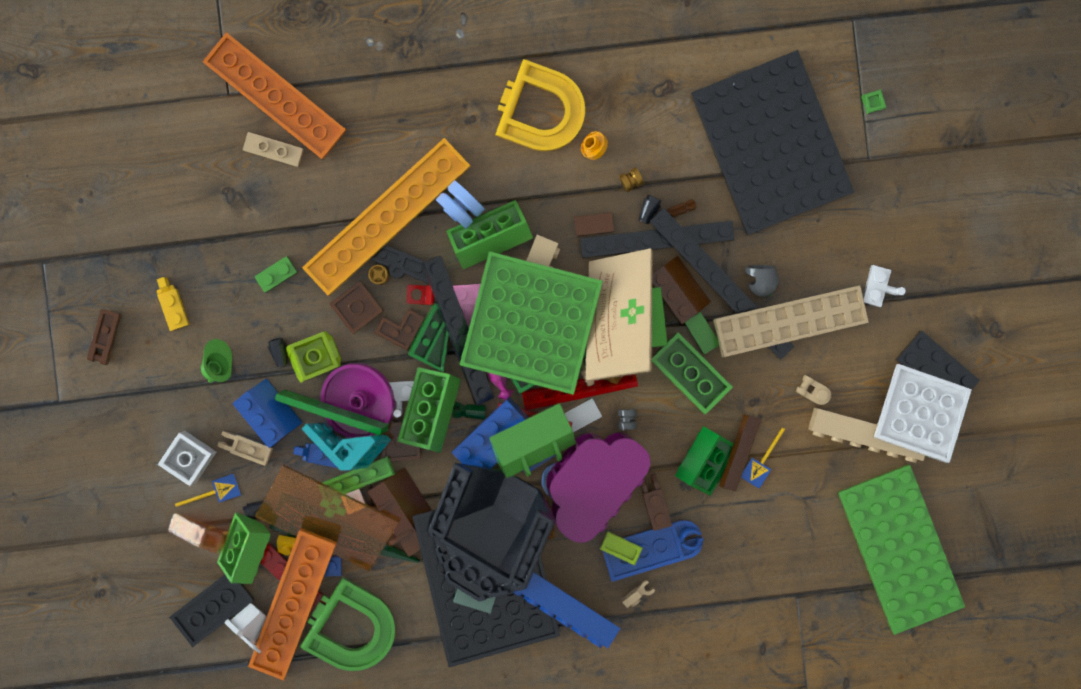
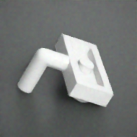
M871 265L863 293V300L866 304L881 307L885 293L896 296L904 295L905 289L903 287L895 288L888 286L891 270Z
M414 381L389 382L395 397V411L393 412L395 417H400L403 414L402 401H409Z

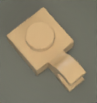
M647 579L621 598L626 608L636 606L641 601L642 595L654 593L655 589L653 587L650 590L644 589L645 585L649 583Z

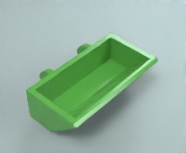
M560 403L489 437L497 463L506 478L523 470L525 475L529 477L531 476L529 467L555 455L556 460L559 462L562 460L560 452L576 444L573 431Z

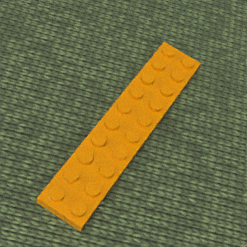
M443 138L302 268L330 296L471 166Z

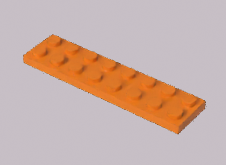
M227 32L202 61L322 160L347 131Z
M300 528L256 644L262 652L259 654L254 650L248 667L284 681L337 544L336 541Z

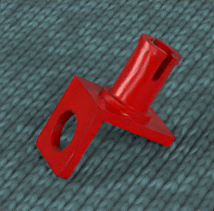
M407 285V304L433 305L434 301H436L430 285ZM414 289L421 291L422 296L419 300H414L411 297V292Z

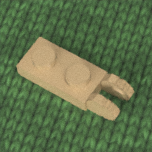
M222 431L221 435L233 439L234 443L231 446L225 442H218V447L258 464L268 465L273 447L268 448L265 444L242 435Z

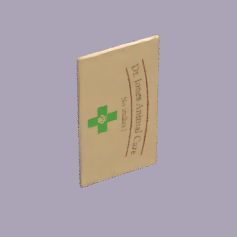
M651 248L589 261V277L602 280L603 283L587 341L586 381L651 371L653 255Z

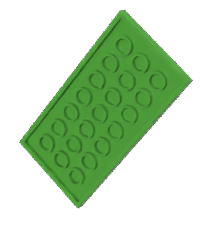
M909 464L837 492L894 635L965 607Z

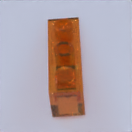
M174 513L168 529L169 532L191 544L216 554L222 550L228 534L227 531L178 513Z

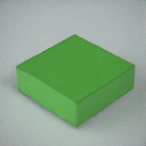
M882 90L861 96L866 114L887 108Z

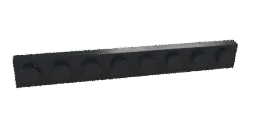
M732 221L682 227L697 244L735 240ZM657 230L580 239L582 258L636 252L650 248L652 250L672 248L671 244Z
M439 255L422 262L460 364L469 328L442 256ZM461 366L475 405L478 406L493 399L494 396L485 372Z

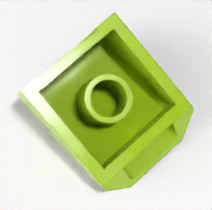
M326 331L286 347L287 356L300 383L340 367L341 356L333 337Z

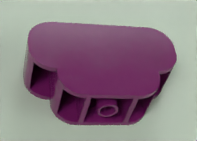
M616 432L608 435L605 439L594 433L582 434L575 439L576 444L569 447L563 453L562 460L557 461L548 472L546 487L554 500L551 512L560 532L570 540L584 543L592 540L599 532H603L608 525V520L611 517H615L620 511L619 507L622 503L627 502L631 498V492L635 487L641 486L644 482V476L650 468V457L648 452L628 434Z

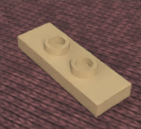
M250 132L247 133L243 147L245 152L298 168L304 152L303 148Z

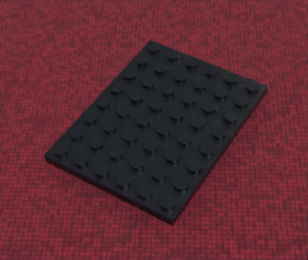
M798 50L691 92V97L746 235L854 193Z
M436 509L412 515L449 668L560 636L555 615L552 618L539 609L541 606L539 604L537 607L533 606L523 598L525 596L523 594L519 597L515 593L510 592L509 594L496 597L491 614L454 603L453 600L457 588L446 581L444 576L446 572L443 564L439 562L434 539L430 537L428 532ZM540 556L534 573L547 580Z

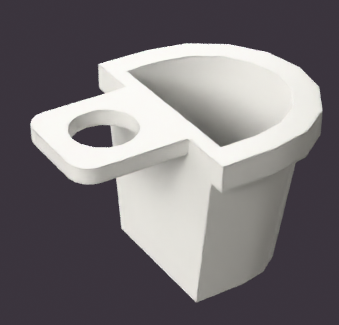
M250 603L231 620L227 619L224 623L259 654L262 652L255 645V641L260 636L267 616Z

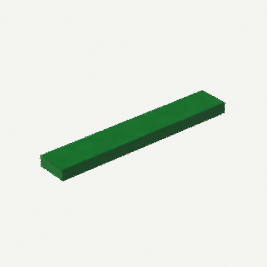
M285 389L276 393L275 400L379 436L388 431L389 424Z

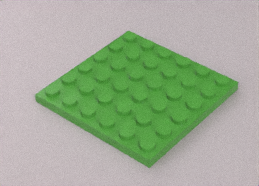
M489 251L460 365L574 395L603 281Z

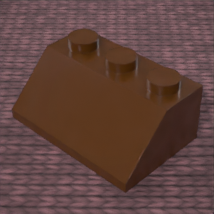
M678 256L652 274V287H661L662 300L679 324L685 323L711 302Z

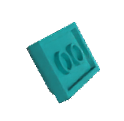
M306 423L302 428L339 470L368 468L391 441L387 435L343 439L333 432V428L328 423Z

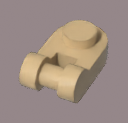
M806 375L803 376V382L800 387H797L795 392L816 404L824 405L828 403L831 399L830 390ZM809 385L813 386L811 393L807 392Z

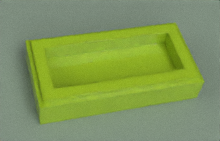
M607 531L600 546V550L632 565L636 564L643 547Z

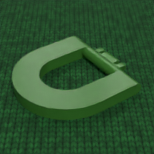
M342 577L330 598L326 595L322 596L321 600L326 604L319 601L311 616L315 617L316 620L311 617L308 619L307 622L313 626L300 647L334 667L347 671H360L376 665L387 655L394 641L395 623L390 608L380 597ZM339 600L364 613L372 620L375 627L374 635L365 646L348 648L320 633Z

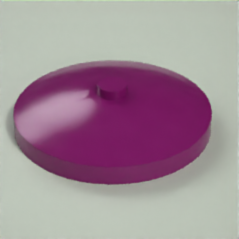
M363 363L343 365L335 369L326 378L322 386L321 402L387 424L392 420L395 410V397L392 387L386 377L372 366ZM326 418L332 428L345 437L376 436V434Z

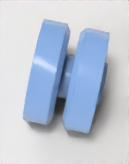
M454 180L448 186V191L454 198L452 199L446 193H441L436 201L455 222L458 221L467 229L473 223L472 218L466 213L467 210L474 216H479L485 209Z

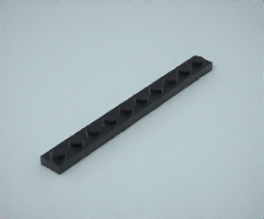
M664 208L649 221L736 314L759 309ZM791 342L769 346L768 348L781 360L795 346Z

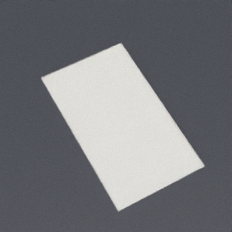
M593 399L564 413L567 420L573 422L571 427L573 432L602 417Z

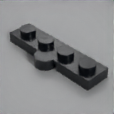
M387 245L370 259L388 267L393 278L399 279L405 274L429 284L422 262L425 261Z

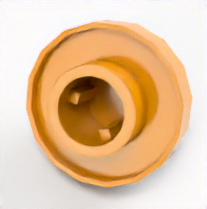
M591 132L584 138L581 144V152L586 158L596 160L605 153L608 147V140L601 132Z

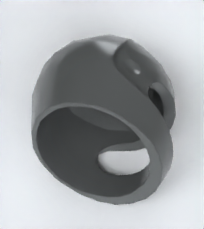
M749 265L745 267V273L756 278V281L748 283L750 290L755 295L766 297L776 292L780 281L775 266Z

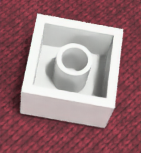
M182 431L178 433L158 465L187 485L192 486L197 483L217 452L188 432Z

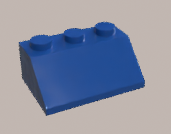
M266 378L232 404L266 446L271 448L303 422L289 405L275 400L278 391Z

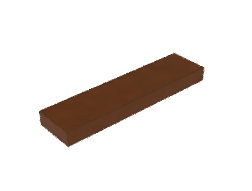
M744 414L719 484L720 487L736 492L761 419Z

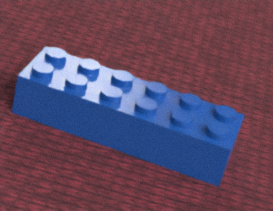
M533 573L526 589L513 592L519 597L522 594L525 595L523 598L535 607L538 604L541 605L539 609L552 618L556 615L555 619L569 628L572 625V630L583 638L587 635L586 639L599 648L602 645L609 648L620 630L618 626L536 573Z

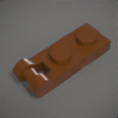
M105 309L100 310L87 360L92 362L96 360L100 364L108 365L122 314ZM98 348L103 349L102 354L97 352Z

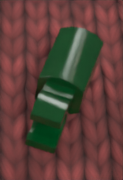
M455 402L452 417L460 418L465 416V418L484 420L486 406L463 405Z

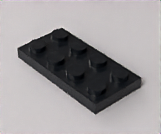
M919 331L895 359L903 366L969 389H973L980 381L923 331Z
M223 575L169 618L193 648L223 625L227 619L232 618L255 599L243 584L231 583L227 576Z

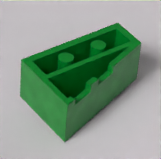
M436 303L431 306L408 351V355L443 372L449 334Z

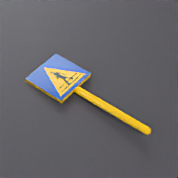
M781 428L760 462L754 458L750 459L743 470L742 479L757 488L761 487L771 471L770 468L763 464L782 436L785 428Z
M231 474L213 480L212 484L215 490L178 502L175 506L178 507L213 494L217 495L219 503L240 496L241 492L235 475Z

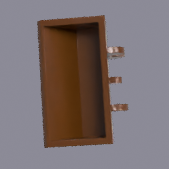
M404 467L368 491V494L377 506L369 514L372 517L381 512L386 520L382 528L385 529L389 526L395 534V537L389 540V546L399 541L408 557L420 550L412 515L431 511V508Z

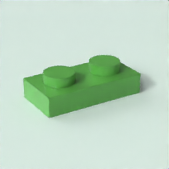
M286 256L256 275L255 279L264 293H267L297 274L298 271L289 257Z

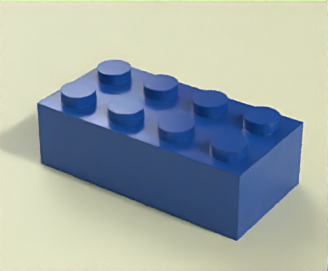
M508 397L465 437L451 453L462 464L492 468L497 463L489 437L529 417Z

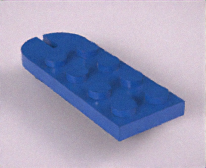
M678 520L672 522V526L656 531L648 529L622 537L643 547L635 565L603 551L611 581L620 580L696 556L702 548L703 537L698 536L688 540L684 538L694 534L701 535L700 529L689 520Z

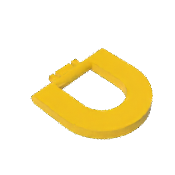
M523 59L515 83L510 80L507 82L506 86L512 87V89L505 88L500 103L506 106H498L497 110L502 111L503 115L495 135L536 151L547 152L560 149L569 144L581 130L585 117L583 95L578 86L568 76ZM524 83L554 93L562 100L565 115L558 126L549 130H540L511 119Z

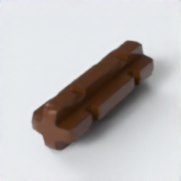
M691 199L686 201L685 204L680 203L665 210L672 217H676L687 211L695 210L696 203Z

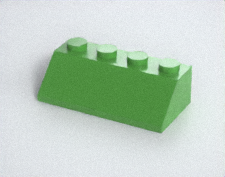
M516 200L472 219L473 223L467 229L460 224L446 231L463 270L486 260L489 251L500 254L533 239Z
M418 367L397 442L441 453L461 379L450 374Z

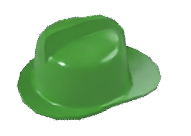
M213 339L205 345L201 373L208 379L209 383L227 381L232 372V351L224 341Z

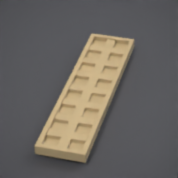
M860 285L713 319L722 357L869 323Z

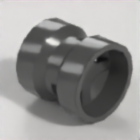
M619 409L618 416L620 417V422L618 423V429H637V423L635 422L637 410Z

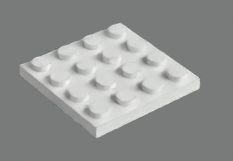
M897 364L874 438L945 463H950L972 389Z

